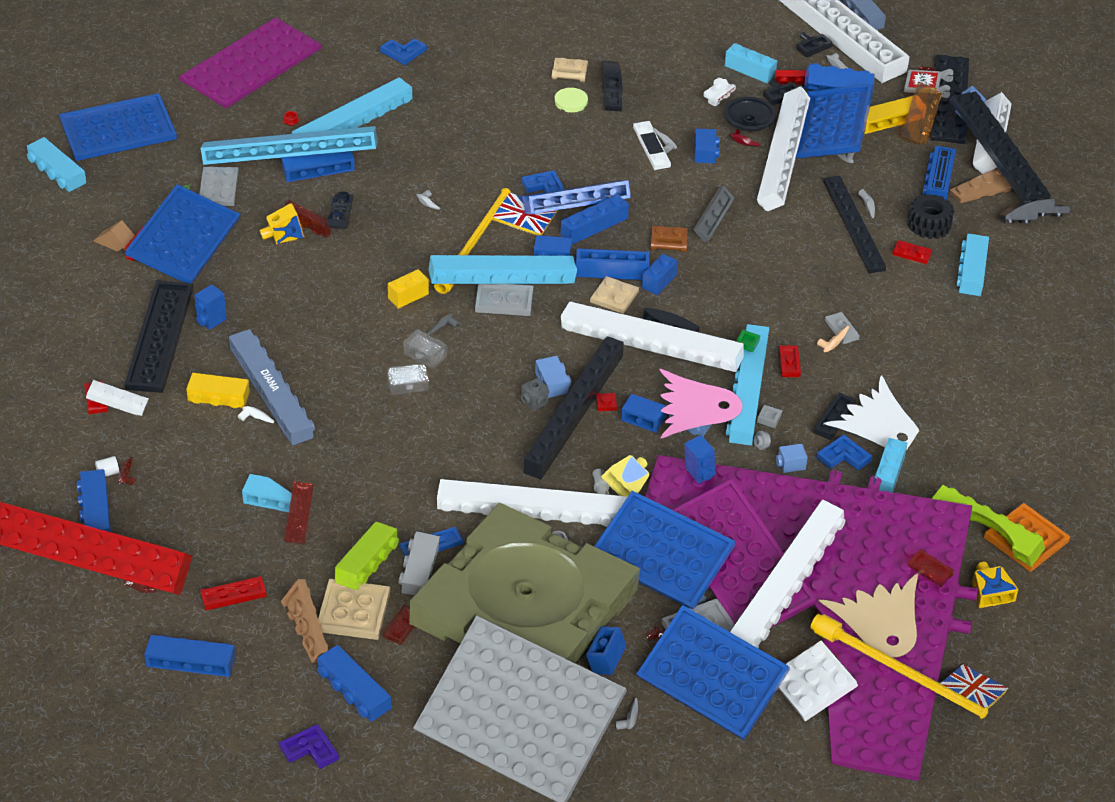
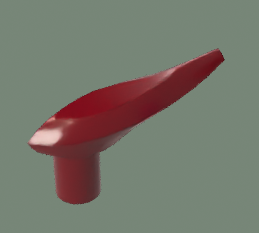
M734 130L733 134H729L739 144L760 147V143L740 135L739 130Z

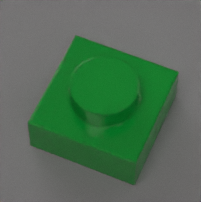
M742 330L736 342L743 343L744 350L754 352L760 341V335Z

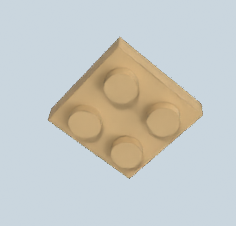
M606 276L590 298V302L624 314L639 292V287Z

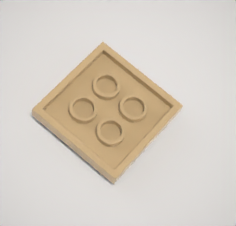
M329 579L318 618L322 626V633L378 640L390 596V587L365 583L356 591L335 583V579Z

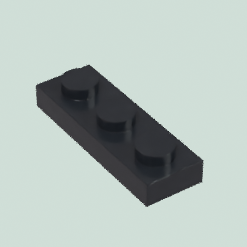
M838 393L814 427L813 433L831 440L839 428L824 423L845 421L841 415H849L851 411L847 405H856V399Z

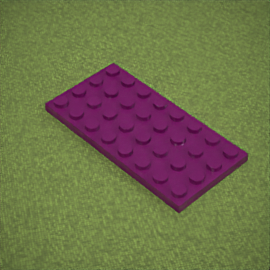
M275 17L180 75L179 78L180 81L222 107L228 108L320 50L322 44Z
M730 479L678 506L673 511L735 541V547L708 588L714 597L718 599L733 623L736 624L779 563L784 552L733 479ZM802 581L803 584L799 592H795L791 597L792 600L788 608H784L780 613L781 616L777 624L816 604V598L804 581Z

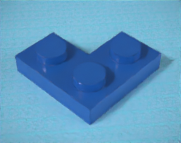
M415 38L404 46L392 39L380 46V52L403 65H406L427 50V45Z
M555 170L524 176L521 180L527 193L540 190L550 192L564 189Z
M842 435L819 451L817 459L830 469L845 460L859 471L872 461V455L847 436Z

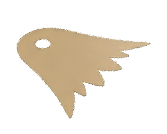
M918 573L905 584L902 590L898 583H896L891 594L885 587L879 584L874 592V597L857 590V603L847 598H842L845 605L828 600H819L823 605L841 617L864 643L890 657L905 655L916 643L917 630L914 599ZM891 635L896 636L899 639V643L891 646L886 642L887 637Z

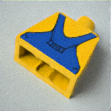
M292 203L268 215L266 219L269 226L259 230L263 240L273 237L276 244L304 237L298 215Z
M981 562L976 566L977 570L973 575L972 586L973 588H978L976 599L978 608L1016 601L1018 588L1003 567L990 568L987 562Z

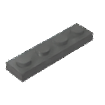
M725 186L717 190L693 229L704 242L710 240L735 199Z

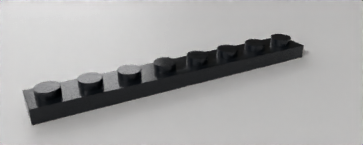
M841 176L824 178L823 182L868 273L886 271V265Z

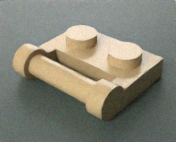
M555 58L552 79L564 78L585 82L588 61Z

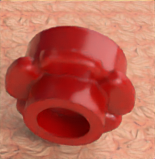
M288 111L284 114L283 123L293 126L299 123L300 119L296 112Z

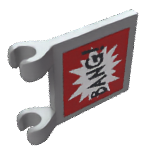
M947 69L942 72L908 70L904 92L929 94L930 91V94H938L948 98L950 92L945 91H950V86H939L941 79L947 82L953 80V76H948L953 75V70Z

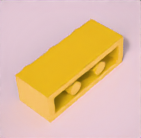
M192 373L187 386L188 401L196 404L224 405L231 408L245 407L250 393L248 379Z

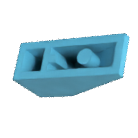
M249 475L242 490L243 503L301 515V499L268 477Z

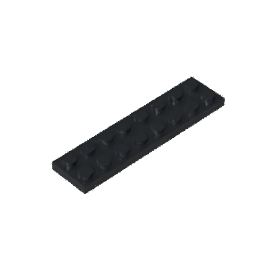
M936 54L935 71L942 72L952 69L953 75L948 76H953V80L947 82L941 79L939 87L944 85L950 86V91H945L950 92L948 98L933 94L931 140L965 144L966 123L955 112L956 109L950 102V98L968 89L969 58Z
M976 91L953 95L950 98V102L1020 200L1050 198L1051 194L1046 186L1043 185L1037 174L1028 164V161L1022 156L1018 147L1009 138V135L991 113L990 109L981 99V96Z
M156 281L124 384L125 390L164 392L193 292L192 283Z

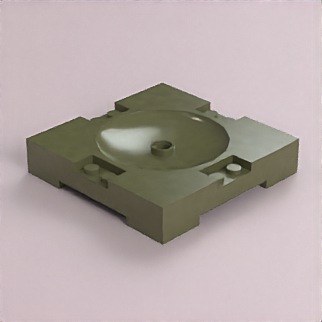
M499 502L467 537V544L449 564L444 563L410 600L409 624L443 641L449 637L461 643L475 617L478 616L576 664L577 660L594 641L600 627L606 626L614 615L618 616L638 590L640 568L586 543L584 547L570 542L551 533V526Z

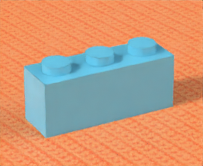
M734 43L726 51L725 66L768 84L774 77L777 60Z
M888 438L874 483L876 482V477L882 480L880 491L893 493L905 458L908 442Z

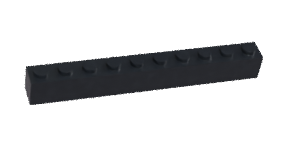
M606 336L525 456L524 474L542 480L595 400L596 394H599L622 359L623 341Z

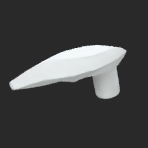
M250 406L243 407V411L238 415V418L242 421L250 415L254 418L274 423V420L267 414Z

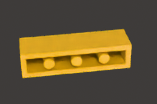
M917 95L871 106L864 134L921 120V117L924 119L926 106Z

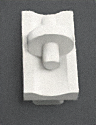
M717 78L714 80V85L704 92V97L708 98L709 104L717 106L722 99L730 96V93L735 90L736 86L728 84L726 79Z

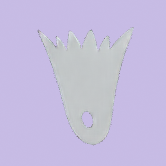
M882 375L879 381V393L872 389L874 400L860 394L859 398L862 406L847 405L854 416L843 414L841 417L846 421L824 423L867 438L883 447H886L888 438L898 440L897 434L904 433L908 436V440L904 441L908 442V449L919 432L915 423L904 412L890 392Z

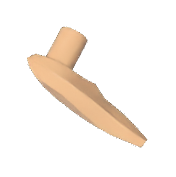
M849 326L832 337L829 342L819 339L817 345L824 348V352L831 351L842 341Z

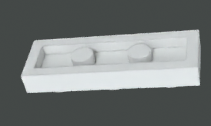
M93 380L86 396L87 399L141 416L149 399Z

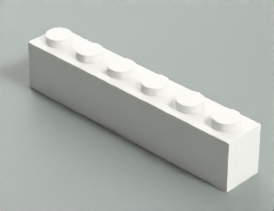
M1001 92L986 100L985 104L1006 132L1012 103ZM977 139L973 166L984 174L997 168V166Z

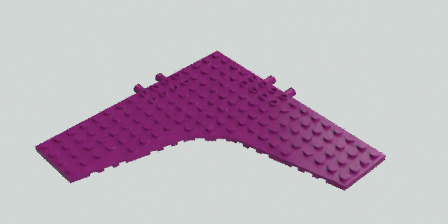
M658 455L645 495L646 498L673 510L733 479L784 554L822 500L844 510L845 524L843 528L837 530L832 544L826 546L821 560L815 562L812 573L803 580L816 598V604L813 606L817 609L818 614H825L842 623L844 632L863 642L858 634L841 617L823 605L819 600H828L845 605L842 598H847L857 603V590L874 597V592L879 584L885 587L891 594L896 583H898L902 590L905 584L918 573L914 599L917 630L916 643L905 655L892 658L936 682L939 681L949 633L954 631L970 635L972 621L954 619L952 615L957 598L976 601L978 588L961 586L959 583L973 505L880 491L882 480L876 477V482L874 483L875 476L869 478L868 488L840 484L842 473L838 470L836 477L834 476L835 470L830 471L828 482L715 464V476L698 484L686 470L685 459ZM891 635L887 637L886 642L894 646L899 643V639ZM823 638L826 647L858 684L856 688L828 706L832 764L919 781L936 692L841 640L830 642Z

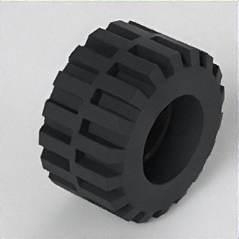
M920 195L919 198H914V201L910 204L907 225L911 231H914L915 235L921 234L920 237L922 238L925 236L928 239H932V237L939 239V236L944 237L951 230L954 216L953 205L942 196Z

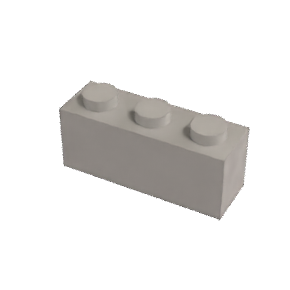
M416 531L414 539L410 538L408 545L410 555L405 556L403 567L406 568L405 573L401 572L399 577V585H402L401 593L416 595L429 581L439 549L440 536Z

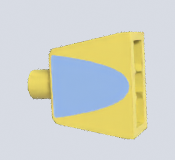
M629 455L611 466L601 477L619 496L628 497L631 491L639 493L649 477V472L645 469L647 462L642 457L636 460L633 456Z

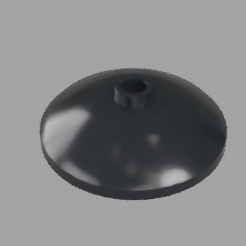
M739 97L730 101L725 107L724 114L728 123L742 131H761L771 126L775 120L773 106L757 97Z

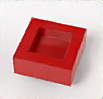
M615 393L596 394L598 412L617 411Z

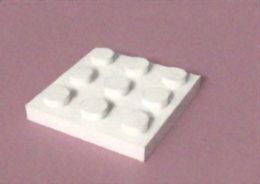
M820 641L786 663L790 670L778 689L804 721H807L856 688L858 684L826 645Z

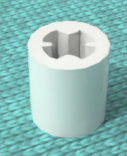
M115 456L95 461L96 469H104L105 477L119 473Z

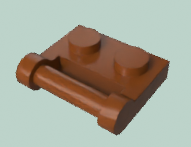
M652 226L651 250H681V252L686 253L688 228Z

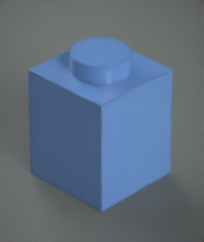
M802 444L779 447L776 463L778 467L782 468L783 473L806 470L807 455Z

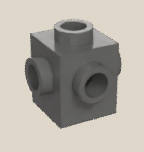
M536 378L522 385L521 400L531 411H534L548 404L549 389L545 383Z

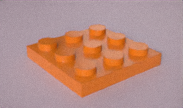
M1025 503L1006 517L1015 524L1023 525L1026 530L1032 533L1036 532L1042 536L1045 550L1032 567L1014 558L1012 546L998 532L990 528L984 535L986 540L1029 572L1036 569L1070 540L1068 534Z

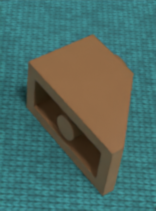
M121 220L105 229L93 241L115 251L121 249L125 251V246L135 235Z

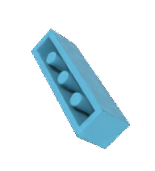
M45 137L27 145L28 160L31 163L37 164L39 170L45 171L51 180L54 179L58 183L60 188H65L70 192L86 184L85 171Z
M967 234L966 241L963 240L961 251L964 252H961L960 263L963 264L959 265L958 274L961 276L958 275L956 285L960 287L959 293L981 296L989 237Z

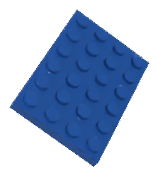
M873 84L807 91L810 101L796 158L860 152L874 90Z
M159 93L59 114L75 161L177 139L176 131Z
M177 184L126 249L125 255L179 281L193 283L240 219V213Z
M631 491L594 547L640 568L638 583L693 610L736 543L734 540Z
M682 605L636 675L705 718L745 740L786 677L790 667Z

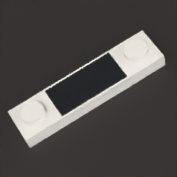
M650 121L634 123L633 128L653 169L671 167V162Z

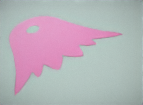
M660 369L662 374L672 383L664 385L674 391L661 394L662 398L673 403L664 407L661 412L675 415L665 421V423L673 424L662 434L661 438L695 427L726 422L740 414L742 402L735 393L720 387L685 379ZM721 401H726L730 406L727 409H721L718 404Z

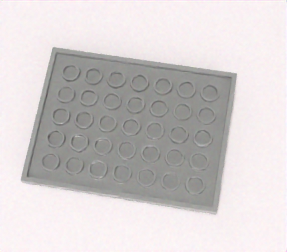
M476 616L413 729L555 802H567L627 689Z

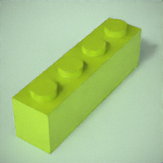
M375 522L335 567V583L357 591L362 584L367 582L368 577L373 572H376L381 562L387 559L388 554L393 549H396L399 542L397 529Z

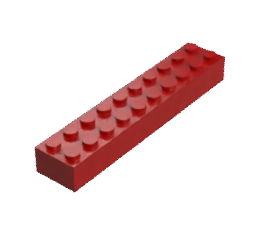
M0 502L1 546L172 594L180 595L182 593L193 556Z

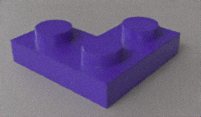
M318 724L279 742V748L289 763L310 754L318 768L321 769L339 760V754Z

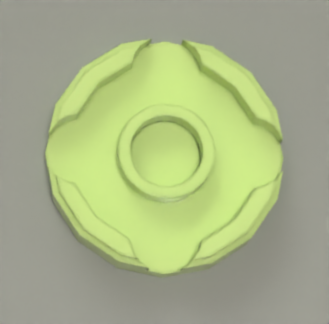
M564 88L555 95V105L560 110H565V112L582 111L588 104L587 94L577 88Z

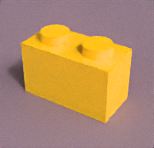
M419 269L388 283V299L397 308L429 294V279Z

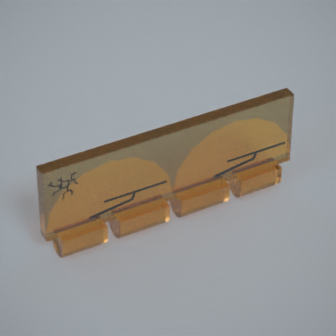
M918 81L900 138L918 145L920 143L927 144L929 132H931L934 122L933 118L936 116L942 93L937 91V88Z

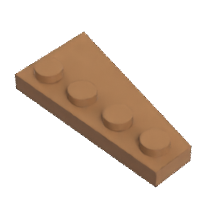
M997 167L950 189L949 194L958 202L963 203L980 199L983 196H993L996 193L1009 192L1013 188Z
M298 579L281 600L283 607H288L287 615L290 620H295L297 624L295 630L298 635L303 636L302 644L311 662L317 663V658L328 651V645L325 642L322 626L318 621L316 608L313 605L306 580Z

